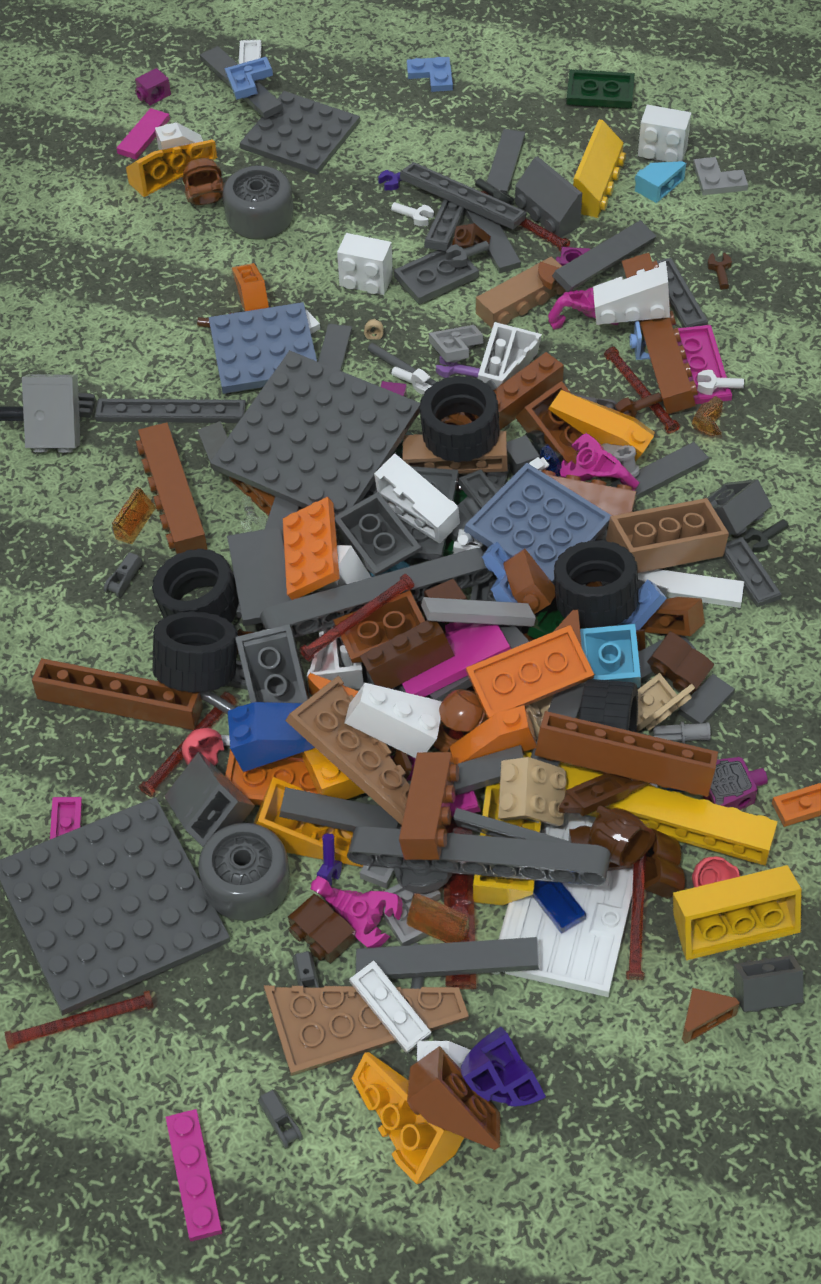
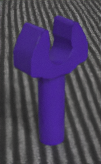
M385 170L378 176V183H384V190H396L399 188V182L402 181L400 179V172L394 174L389 170Z
M327 833L322 836L323 864L317 872V876L327 880L330 886H332V878L337 880L340 878L342 862L335 860L334 835Z

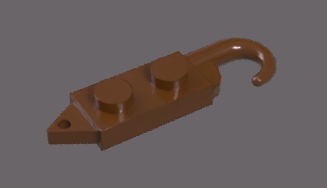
M603 774L567 789L558 812L579 813L583 817L597 811L598 806L606 807L625 799L630 793L644 788L650 783L631 780L630 778L615 774Z

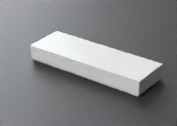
M372 961L349 979L355 990L406 1054L417 1047V1041H424L431 1036L432 1032L375 961Z

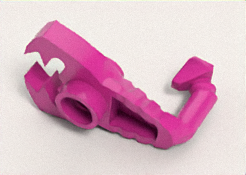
M593 287L586 291L575 290L565 292L557 299L548 314V322L552 329L562 328L566 317L565 315H560L564 306L582 311L587 317L596 319Z
M587 433L579 437L572 444L576 451L579 450L576 464L572 461L567 463L564 459L561 464L560 475L563 478H566V475L578 476L581 478V481H588L594 477L621 478V484L632 487V491H635L640 483L619 460L605 451Z
M317 876L311 883L310 889L321 895L331 908L352 926L356 933L355 937L367 948L380 947L390 938L386 933L381 934L382 930L376 927L383 915L384 906V914L390 917L394 913V917L400 920L403 903L401 897L397 894L385 891L361 893L331 888L329 882L320 876Z

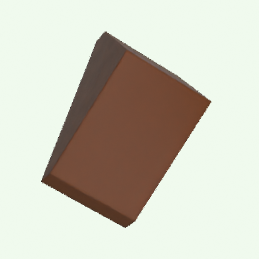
M692 988L682 1035L683 1042L686 1044L736 1016L740 1004L737 998Z

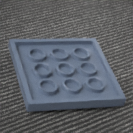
M304 302L209 317L223 394L264 387L289 350L317 361Z
M526 463L465 524L464 532L469 533L487 547L498 542L509 557L514 556L525 548L551 582L555 584L554 564L558 560L559 555L577 543L590 540L595 541L608 527L610 516L612 515L529 463Z

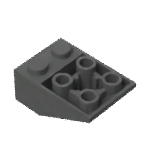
M200 752L195 755L164 796L184 829L202 847L220 829L232 824L242 823L255 807Z

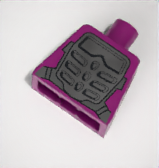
M740 757L718 759L708 797L703 796V798L713 804L724 807L744 809L755 803L757 787L768 783L766 772L763 768L749 771L744 760Z

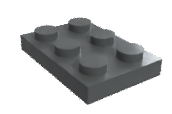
M437 250L394 269V277L420 305L479 278V270L468 258L467 266L452 267V259H446V251Z

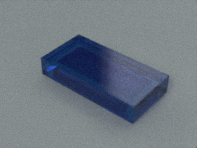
M535 880L532 897L561 934L586 919L585 911L562 882Z

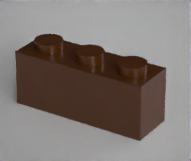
M424 621L405 633L399 634L393 639L360 655L374 684L389 689L455 656L437 621Z

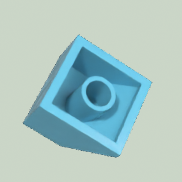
M635 624L580 629L582 650L593 670V679L635 682L637 688L641 687Z

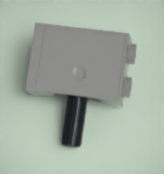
M28 374L23 376V406H0V421H24L25 448H33V452H48V448H58V452H73V448L80 445L78 375Z

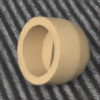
M376 319L369 320L364 328L365 337L367 339H381L384 331L382 323Z

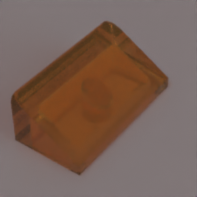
M139 487L135 488L112 523L115 538L128 544H133L156 509L151 500Z
M415 893L409 909L407 925L445 943L464 942L469 933V916Z

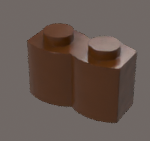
M669 632L647 661L650 669L656 675L660 673L663 677L669 678L677 691L681 692L690 684H693L695 689L689 693L691 695L697 690L714 666V663L709 658L693 649L685 640L672 632Z
M652 828L655 840L651 848L639 859V881L644 890L669 899L673 897V892L682 891L685 886V876L680 866L681 848L677 839Z
M316 894L309 897L288 916L290 924L288 929L291 935L299 942L304 939L310 945V952L320 961L324 958L331 964L357 940L352 926Z

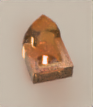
M715 396L709 402H704L695 414L692 426L706 435H721L722 432L715 421L721 417L723 400Z

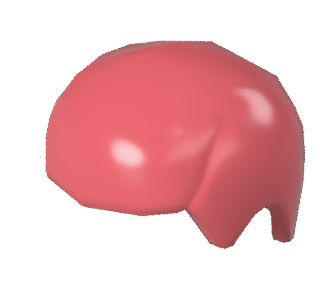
M208 727L192 731L182 745V755L187 765L200 752L215 766L218 764L217 754L219 750L224 751L220 733Z
M706 857L695 865L692 882L694 887L740 877V873L736 866L730 864L722 857Z

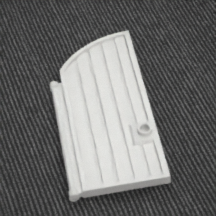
M650 783L651 785H653V786H655L656 788H658V785H657V784H652V783ZM564 813L563 825L553 826L541 822L540 833L568 841L569 829H575L579 826L591 827L596 817L589 815L582 817L579 813ZM639 860L633 864V868L607 871L606 882L602 885L535 880L533 895L508 903L499 939L537 937L539 970L504 973L609 997L639 870Z

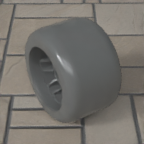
M249 166L236 171L226 180L223 187L225 217L229 227L236 234L249 239H267L287 229L293 219V197L291 184L281 171L269 166Z
M237 823L226 826L209 838L200 853L199 875L203 892L215 910L227 918L238 921H251L267 916L283 902L288 893L290 870L287 852L279 837L266 827L253 823Z

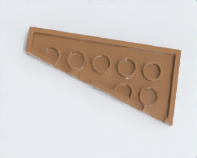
M338 675L292 711L285 721L402 825L410 789L409 783L404 778L406 772L401 765H395L390 757L392 752L386 743L345 724L348 706L354 697L353 695H347L342 687L344 682Z
M264 985L291 1076L397 1042L353 986L303 988V986L275 987ZM396 987L430 1031L459 1023L469 1018L459 987H421V989H402L401 987Z

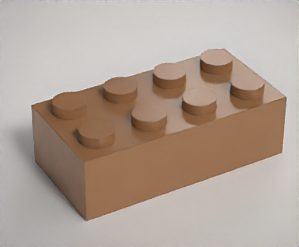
M704 498L610 516L606 540L628 549L634 555L635 561H637L638 573L722 557L729 533L709 500Z

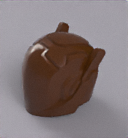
M602 806L597 807L599 815L591 826L588 844L599 845L608 849L611 853L609 862L619 866H631L651 848L655 840L654 831L646 823L626 810L618 808L608 809Z

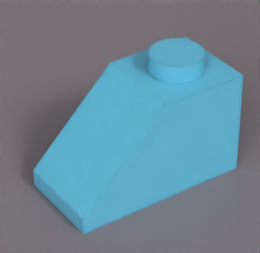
M683 161L650 163L636 174L635 192L655 203L659 202L684 180L686 163Z

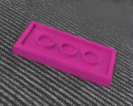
M711 325L678 328L681 342H678V346H684L687 359L683 360V363H689L692 377L688 378L689 382L694 380L697 388L699 383L697 382V375L704 370H713L717 378H727ZM716 388L712 395H705L697 391L698 395L694 396L695 404L732 400L730 388Z
M474 623L446 637L455 655L454 657L402 683L406 693L425 697L467 676L466 667L508 651L511 647L498 625Z

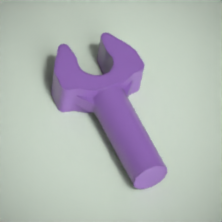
M441 356L439 357L440 364L449 365H436V372L440 376L449 378L450 375L456 373L478 378L480 368L461 365L457 362H446Z

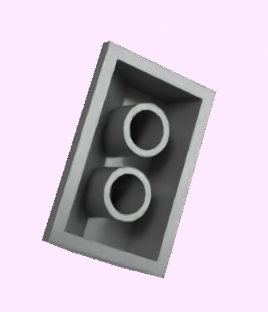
M538 156L533 158L515 185L514 200L520 209L523 208L528 212L530 217L542 224L548 233H552L560 239L580 227L582 192Z

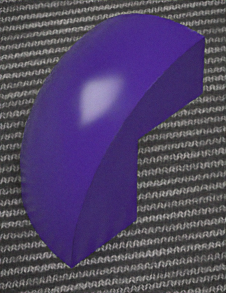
M501 1026L477 1043L467 1054L461 1065V1075L476 1094L487 1101L493 1100L506 1103L508 1106H524L546 1097L533 1071L521 1059L508 1033Z

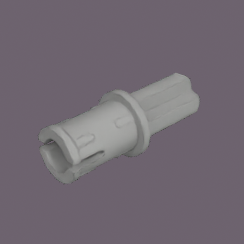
M680 722V725L655 726L653 736L675 742L681 741L683 744H685V741H710L709 722L700 724H684V722Z

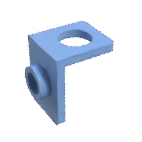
M635 321L634 334H630V348L634 349L636 360L650 359L649 354L643 350L646 343L645 340H642L639 321Z

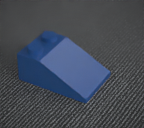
M252 702L228 711L230 749L243 772L315 748L285 721L288 715L303 703Z

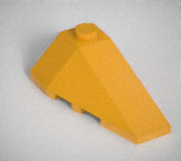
M212 139L154 151L126 167L128 182L143 197H146L181 178L186 164L198 158L216 159L215 141Z
M563 390L559 392L548 408L582 434L587 433L592 436L600 445L608 443L635 447V462L643 454L654 437L655 432L635 417Z
M316 748L300 753L318 794L346 800L365 793Z
M272 778L254 824L266 827L275 833L282 841L287 853L322 860V836L327 833L333 834L335 860L341 861L343 864L358 867L364 866L350 861L347 857L353 835L352 831L279 817L285 787L304 790L278 778Z
M365 1052L352 1080L367 1109L376 1110L381 1119L382 1125L378 1130L382 1137L389 1135L396 1148L392 1153L396 1164L416 1184H421L456 1155L464 1137L432 1125L421 1114H415L407 1102L409 1080L371 1053Z

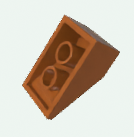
M561 381L527 405L515 418L527 433L534 430L543 432L546 445L563 455V459L567 463L572 461L576 464L579 450L576 451L572 444L584 434L548 409L561 390L571 393Z
M411 591L404 592L333 620L352 663L363 662L360 655L425 621Z
M440 1046L410 1067L407 1102L415 1114H421L432 1125L496 1150L500 1147V1112L490 1101L485 1100L469 1087L461 1075V1069Z

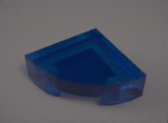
M547 444L540 451V459L544 457L549 464L546 470L555 472V476L559 477L560 469L562 468L561 463L555 452Z

